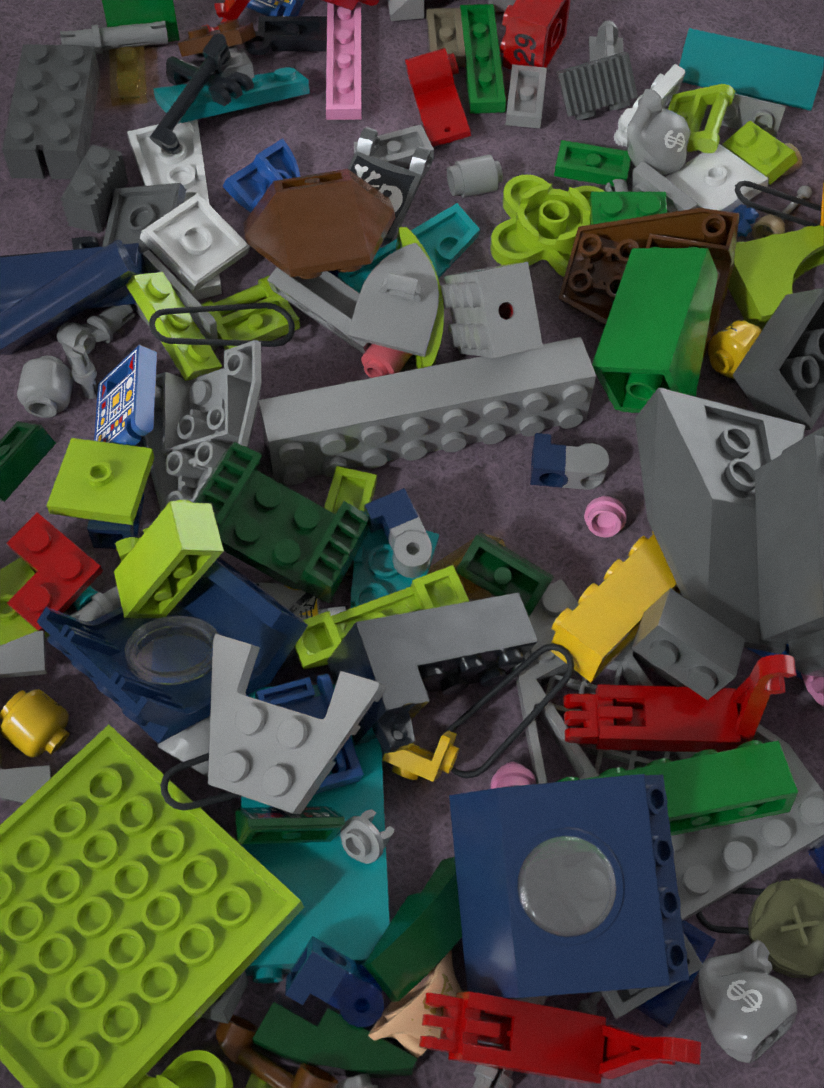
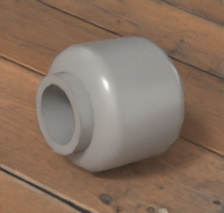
M46 355L28 361L23 366L17 389L19 402L28 413L41 418H50L55 416L56 413L66 410L74 384L71 370L54 356Z

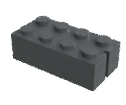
M23 44L2 147L11 178L44 179L45 172L38 150H43L51 179L73 178L89 149L101 76L94 46Z

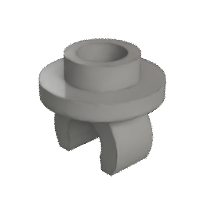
M372 809L363 812L361 817L353 816L345 821V825L340 831L342 844L347 854L362 863H373L382 855L383 849L387 846L395 830L389 826L384 831L379 832L371 823L376 814Z

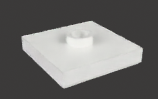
M720 144L714 153L707 154L702 152L684 164L678 171L665 177L698 203L697 208L732 212L736 207L744 204L735 193V185L739 181H750L768 187V178ZM746 186L740 188L741 193L748 200L762 192Z
M198 193L142 230L140 239L192 292L248 254L250 248L245 240Z

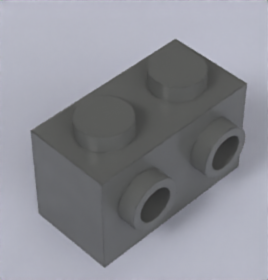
M670 588L644 612L632 650L708 700L736 677L745 638Z

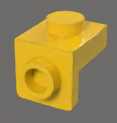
M451 731L442 734L435 753L412 744L408 749L385 753L382 760L393 764L392 771L404 778L417 780L420 776L434 782L441 776L442 771L449 774L455 764L460 749L453 746L457 734Z

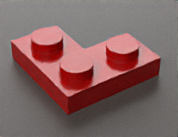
M38 512L6 543L13 552L37 571L7 602L10 608L37 631L46 632L37 623L38 618L46 607L64 613L103 572L98 563Z

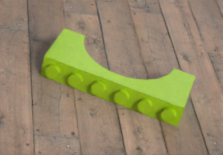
M807 226L801 230L783 234H772L765 238L747 242H736L734 265L728 288L745 321L763 330L785 295L793 294L792 284L805 272L824 264V226Z

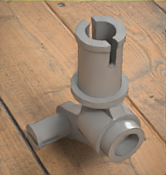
M130 305L110 306L97 317L91 316L88 318L86 324L66 322L58 330L57 340L61 344L72 368L71 373L74 381L80 384L84 396L88 399L97 397L98 386L95 380L97 371L87 354L94 349L96 342L110 343L113 339V334L134 318V314L131 313L133 309Z

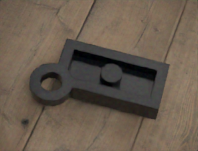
M259 16L258 31H255L256 36L244 43L245 50L252 55H263L271 48L272 51H327V16ZM255 41L263 42L260 45L252 44Z

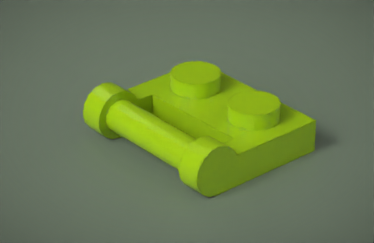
M718 84L673 94L668 110L681 115L688 123L690 138L687 152L699 150L708 154L714 153L717 150L720 142L718 133L726 109L732 104L735 96L733 87L727 84ZM713 104L705 129L699 131L707 106Z
M269 275L259 279L257 285L213 303L210 300L201 304L202 306L249 304L254 302L276 304L284 308L291 315L295 324V330L300 329L299 318L288 301L272 291L267 280L270 277ZM273 309L209 312L216 321L218 339L272 341L289 332V324L286 318ZM223 346V347H224L225 350H228V349H231V348L236 347V346Z

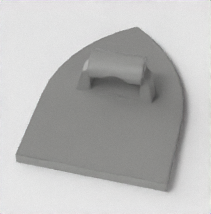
M416 243L393 252L384 258L368 275L359 294L347 334L348 338L425 357L436 319L439 291L431 263Z

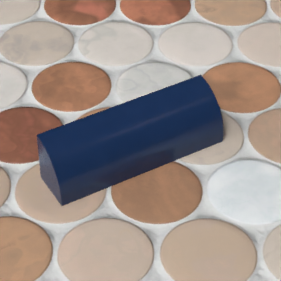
M114 241L0 312V355H11L125 286L133 275H139L140 272L122 241Z
M139 243L123 244L140 274H148ZM104 247L0 257V312ZM125 285L87 309L137 303Z

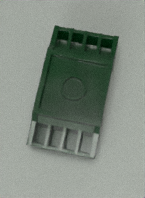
M233 442L220 458L193 503H208L212 505L223 550L226 553L291 589L305 591L330 603L368 534L370 517L345 501L342 502L336 514L330 512L257 471L262 455L246 446Z

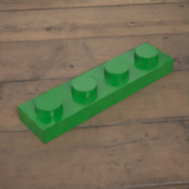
M494 4L460 5L470 114L505 113L506 98Z

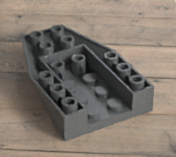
M658 388L636 416L635 424L647 519L678 588L684 598L745 638L744 647L782 654L786 649V644L760 641L755 470L782 455L784 449L805 438V425Z

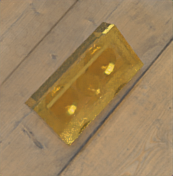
M126 46L110 49V92L112 106L148 103L144 46Z

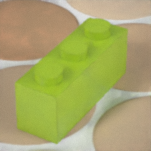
M184 499L170 501L115 569L114 575L124 618H165L224 552L211 504L193 503Z

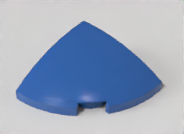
M282 138L258 153L252 163L228 177L223 187L238 204L251 213L273 181L300 177V172L291 149Z

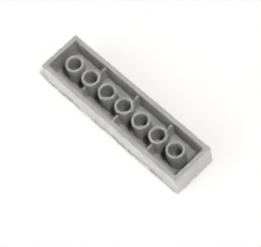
M577 337L543 344V348L496 358L481 356L259 400L264 444L272 477L278 483L284 482L287 485H296L305 481L307 477L321 474L333 477L336 466L348 469L364 466L374 469L383 466L390 460L400 458L409 461L418 460L424 457L426 453L439 450L450 453L457 452L468 444L482 441L484 444H495L507 436L517 434L527 437L534 436L535 433H540L546 428L561 426L564 429L573 428L582 421L587 420L596 374L582 338Z

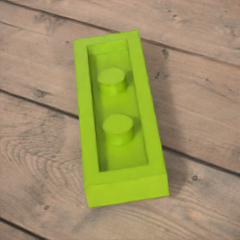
M163 272L133 275L126 284L148 322L152 314L158 310L185 307ZM190 313L161 315L155 321L157 331L165 337L205 339ZM161 341L185 381L217 371L222 367L210 345L169 344Z

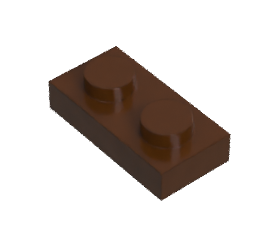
M233 19L218 24L219 30L209 32L208 26L188 31L189 37L178 43L181 56L185 57L203 53L202 50L213 35L218 33L225 36L228 47L243 44L256 36L253 23L240 25L238 19Z

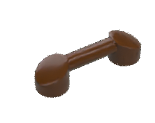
M233 1014L228 1024L219 1022L216 1037L225 1055L232 1062L242 1066L273 1088H336L338 1080L317 1066L301 1063L294 1076L252 1048L254 1045L253 1037L258 1027L247 1019Z

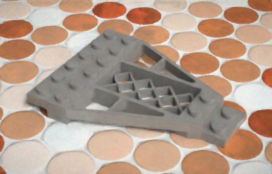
M562 579L549 585L529 617L538 642L525 654L526 659L543 645L551 644L555 635V631L551 628L560 613L566 608H570L573 611L579 605ZM634 640L606 667L616 671L613 685H619L622 673L629 685L653 686L635 660L637 659L675 687H687L632 650ZM546 651L515 677L523 720L552 690L553 684L556 685L567 671L568 665L551 651ZM518 664V665L512 667V670H514V669H515L516 667H518L520 664ZM582 677V681L570 678L564 687L579 690V694H584V692L595 694L597 685L587 683V679ZM548 684L547 692L545 694L541 687ZM550 701L538 714L580 780L599 776L602 757L627 763V770L633 769L634 765L645 767L648 763L654 761L636 756V750H631V753L627 754L616 750L596 749V745L566 742L564 731L568 727L564 724L561 716H564V713L567 711H580V709H567ZM534 718L525 728L536 783L543 784L547 783ZM760 724L753 740H759L763 743L779 740L798 794L791 811L788 813L671 836L682 922L824 837L823 790L790 745ZM664 751L663 758L669 759L670 751ZM697 752L676 753L682 760L691 758ZM585 753L597 755L594 767ZM602 852L572 869H566L563 866L562 858L550 860L554 883L553 888L578 928L582 927L585 933L593 930L607 917L615 900L616 880L610 862Z

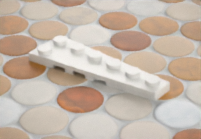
M198 120L177 124L172 131L176 134L181 145L180 152L175 155L166 152L149 138L158 124L127 131L129 143L144 186L181 183L186 189L184 202L198 193L209 204ZM219 274L194 292L176 276V279L196 300L222 294Z

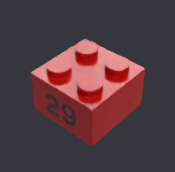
M516 0L513 5H508L502 21V25L506 27V33L500 46V53L504 54L503 67L512 70L513 64L547 68L566 37L571 0Z

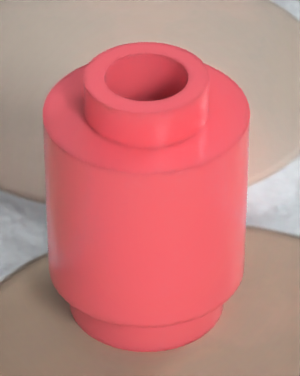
M371 344L361 357V362L365 373L370 378L399 373L412 354Z

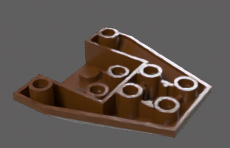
M349 169L273 181L243 224L246 243L290 277L299 276L302 279H313L321 276L326 271L338 269L340 272H353L359 270L362 265L371 264L395 219V212L387 196Z
M694 208L580 226L574 240L559 300L597 322L606 325L632 248H708L717 269L718 278L704 348V358L708 351V344L716 334L733 270L739 213Z

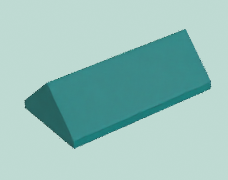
M689 28L679 67L685 70L682 83L700 87L727 84L733 87L735 94L811 111L824 69V57Z

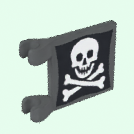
M365 127L361 132L356 152L348 169L390 199L394 208L395 219L385 239L393 241L423 177L427 174L433 163V159L430 156V149L418 146L415 149L409 170L374 158L372 156L380 145V138L377 137L378 132L375 129Z

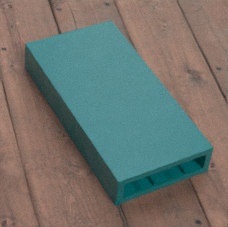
M312 685L315 692L314 697L320 696L318 686ZM262 687L256 691H260L271 687ZM256 691L248 696L255 699ZM351 734L350 736L364 774L359 782L313 795L307 806L331 807L344 816L345 821L353 816L361 817L363 812L372 809L376 814L371 823L379 832L385 830L381 745L377 738L367 743L355 745ZM241 796V808L270 807L267 804ZM340 831L331 842L241 844L245 850L296 895L304 905V909L245 969L246 975L253 976V982L260 984H272L283 981V974H289L309 940L314 936L346 956V959L351 964V968L347 969V971H352V977L359 979L373 978L364 966V963L390 924L386 847L376 861L373 863H362L347 854L342 844Z

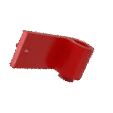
M442 48L404 59L424 130L432 147L452 143L453 141L471 136V131L454 83L453 75L459 74L454 53L447 54L446 49Z

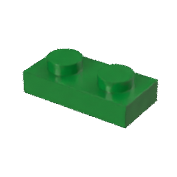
M561 140L554 176L601 185L610 183L614 187L612 180L623 179L627 182L631 159L628 151Z
M591 191L589 198L591 206L590 225L667 213L666 192Z

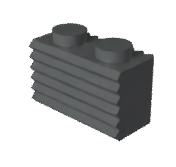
M626 51L556 71L566 114L568 117L575 115L576 120L595 116V109L608 105L610 110L625 108L631 105L630 99L638 97L629 53Z
M96 145L89 147L60 199L63 202V211L66 212L65 216L67 217L68 226L95 233L103 232L102 227H105V222L108 221L115 189L126 188L125 185L129 184L123 156L120 151Z

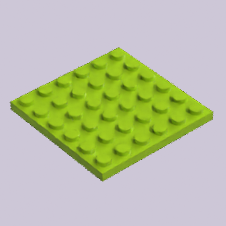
M111 725L106 726L0 825V1061L24 1088H133L304 909L302 901L200 807L182 811L167 804L161 795L160 786L164 774ZM169 780L168 792L171 798L180 803L193 802Z

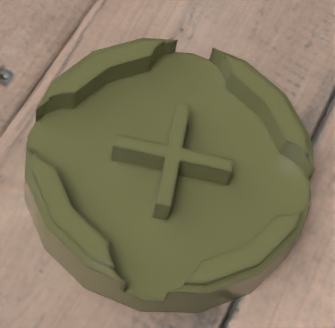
M805 879L783 880L769 885L753 902L748 917L751 943L758 939L765 944L770 952L768 961L772 964V970L791 978H812L823 973L824 888Z

